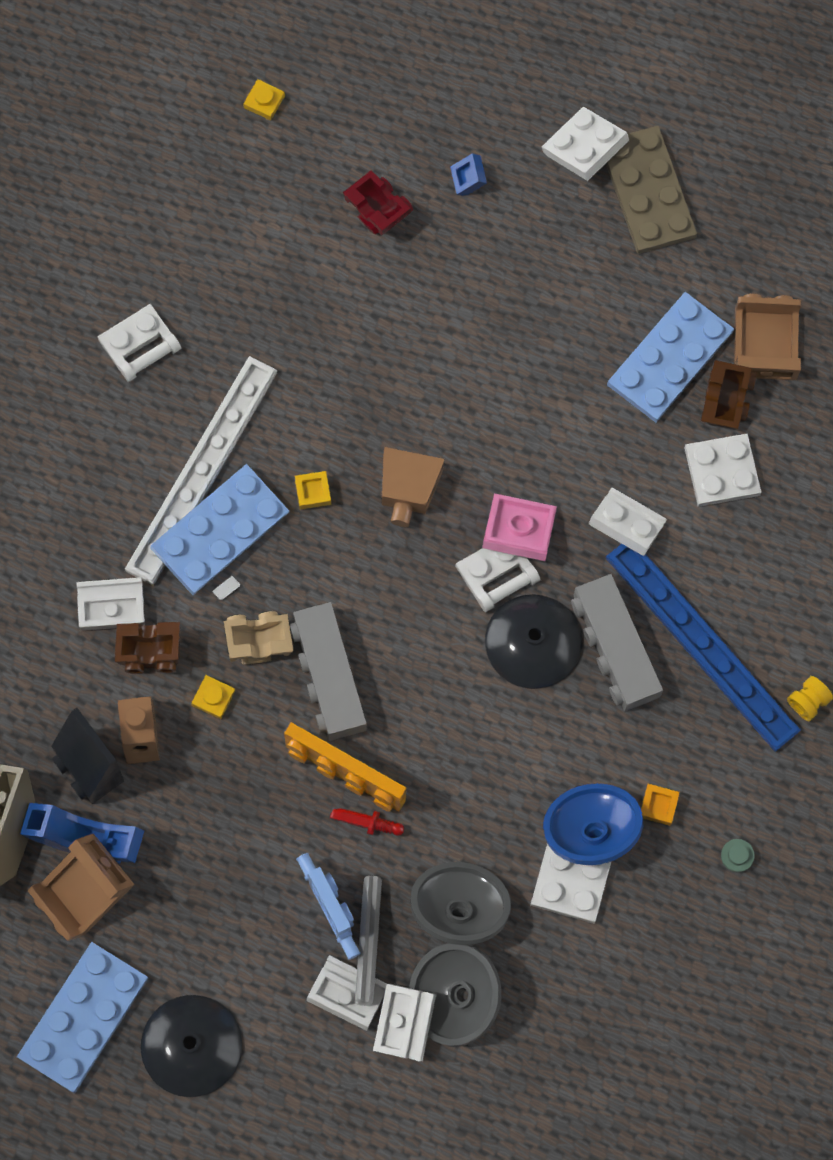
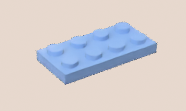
M684 292L608 380L607 386L657 423L731 336L734 328L688 293Z
M246 464L150 546V549L185 588L194 595L285 517L289 510Z
M91 942L17 1055V1058L75 1094L149 978Z

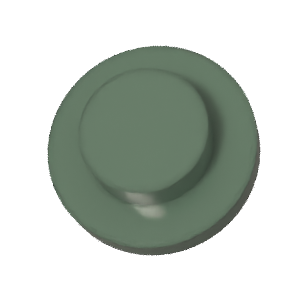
M733 839L722 848L721 860L728 870L737 873L744 872L750 868L754 861V851L748 842L742 839Z

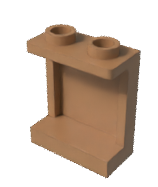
M746 294L743 297H738L735 306L734 364L751 367L752 372H757L756 378L797 381L801 371V358H798L801 300L793 299L787 295L775 298H762L759 294Z
M94 833L76 839L68 847L71 852L42 882L32 885L28 889V892L34 898L36 906L45 912L53 922L56 931L67 941L85 935L135 885Z

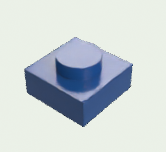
M472 153L450 167L457 195H468L487 184L480 155Z

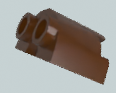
M714 360L706 390L701 421L738 429L740 420L746 421L750 403L744 402L746 391H753L757 372H752L751 367Z
M160 622L157 625H142L139 623L117 624L115 662L125 666V672L130 674H142L145 668H156V671L160 673L176 672V665L179 663L180 622Z

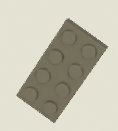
M659 126L629 133V141L606 163L637 254L695 239L697 232Z

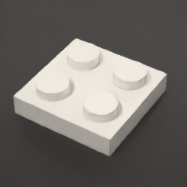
M582 107L542 146V149L549 158L588 181L629 141V137L626 131L587 108Z
M748 434L685 444L684 448L698 507L761 495Z
M547 844L530 906L595 924L611 862L599 865L571 863L556 855Z

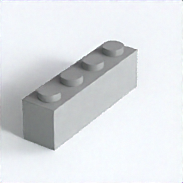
M612 574L576 587L571 605L577 618L583 617L587 628L584 629V634L589 646H596L600 657L596 658L602 675H608L613 686L609 687L614 703L616 705L621 704L625 712L660 698L663 692L662 686Z
M331 602L293 612L294 623L289 624L294 643L299 641L301 643L303 653L298 654L302 672L309 671L312 683L307 684V690L311 703L318 702L321 714L315 715L320 734L327 733L328 740L332 741L367 731L366 720Z

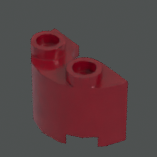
M369 171L343 192L346 202L352 203L360 213L357 216L359 220L375 235L379 232L382 236L413 211V207L407 198L392 195L393 188L388 180L384 177L379 178L372 171Z

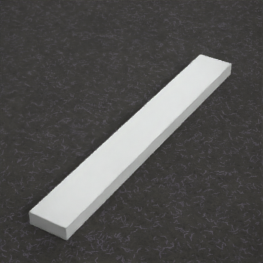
M250 356L248 357L125 568L127 573L137 578L141 577L143 581L154 586L165 564L150 549V546L204 500L277 374L276 369Z

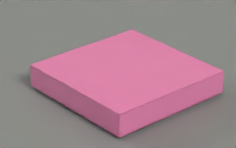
M494 493L482 548L546 561L557 506Z

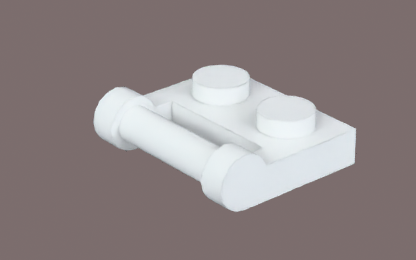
M151 304L98 336L99 342L127 382L135 379L138 372L168 353L172 352L174 354L182 349L176 337L169 331ZM158 337L163 339L164 342L134 361L128 363L125 358Z
M484 548L457 562L455 566L485 613L494 608L493 604L529 583L534 585L541 581L537 570L527 557ZM518 566L523 572L488 593L482 588Z

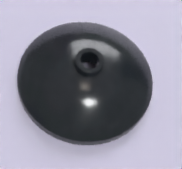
M523 595L507 601L493 614L486 629L485 649L492 667L503 679L522 688L541 689L559 683L572 672L581 654L582 635L577 620L563 604L543 595ZM533 631L538 632L541 638L539 640H532L529 638V633Z
M199 995L176 997L161 1005L147 1021L141 1038L142 1061L149 1076L165 1091L182 1097H200L221 1088L235 1073L242 1054V1036L233 1015L219 1002ZM189 1037H193L197 1041L193 1049L184 1047V1041Z

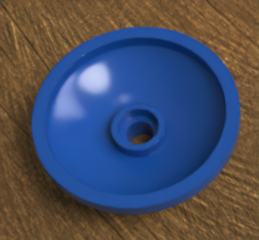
M586 784L566 791L550 805L544 817L543 829L548 846L562 859L580 865H599L622 857L635 846L643 830V816L638 802L627 791L608 784Z

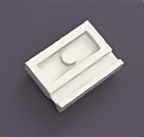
M611 488L592 515L589 525L644 556L667 519L618 490Z
M142 578L77 582L80 631L116 628L117 624L127 623L145 625Z
M329 955L307 997V1001L367 1031L382 1002L387 984L375 978L373 1004L370 1006L357 1005L355 1003L357 969Z
M387 984L373 1051L423 1061L436 994Z

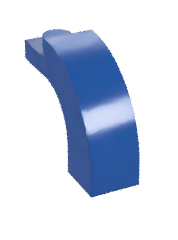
M29 803L20 835L70 853L71 851L68 847L76 839L94 833L115 861L120 864L121 861L136 862L144 830L134 826L107 824L71 814L54 805Z

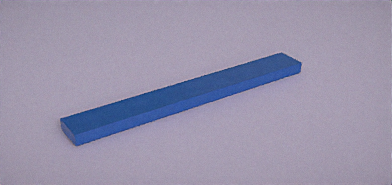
M621 544L606 556V560L775 752L801 731L646 554L642 556Z

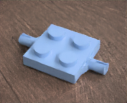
M309 853L299 856L296 860L305 875V880L309 881V885L337 937V942L341 944L348 960L359 956L361 952H359L351 932V927L354 926V918L345 902L339 904L336 899L339 896L337 892L338 887L330 872L324 875L320 867L316 868Z

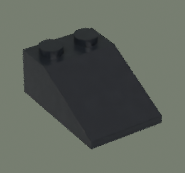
M75 708L72 710L51 745L56 754L51 759L62 775L68 771L75 780L70 785L81 800L87 797L94 804L123 783L124 779L116 759L79 709Z

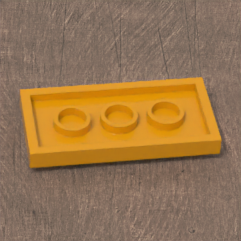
M290 722L284 732L286 748L289 749L288 754L301 763L309 760L318 765L316 770L323 776L332 780L337 776L346 781L345 787L353 793L362 796L363 792L375 798L373 803L381 809L390 812L393 808L400 812L406 801L407 788Z

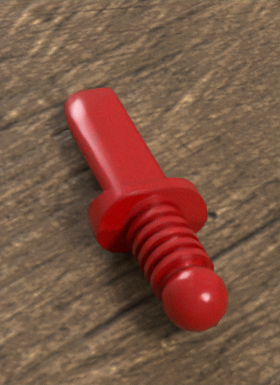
M338 808L334 809L330 815L331 819L368 829L367 834L373 835L375 830L383 831L384 833L386 831V833H393L396 836H400L404 832V826L401 823H394V821L391 822L390 820L379 818L380 812L374 811L373 815L370 816Z

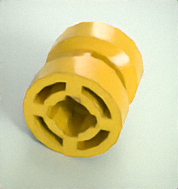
M810 676L803 683V689L794 691L787 698V701L804 720L810 722L818 714L820 706H827L833 700V695L822 681L814 676Z

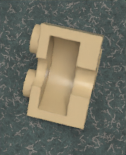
M275 611L264 612L258 615L259 620L251 621L246 620L245 615L228 617L227 621H224L230 662L241 659L242 664L247 665L271 661V655H290L293 652L288 614L278 615Z

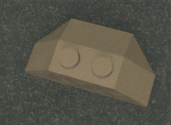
M0 764V886L17 874L29 839L20 835L29 803H35L28 770Z

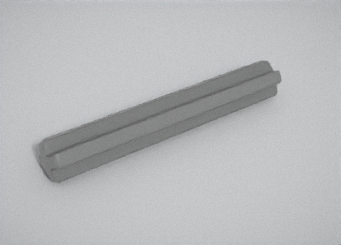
M366 876L363 881L359 952L361 954L358 956L355 1003L362 1006H370L374 1001L382 879L378 876Z

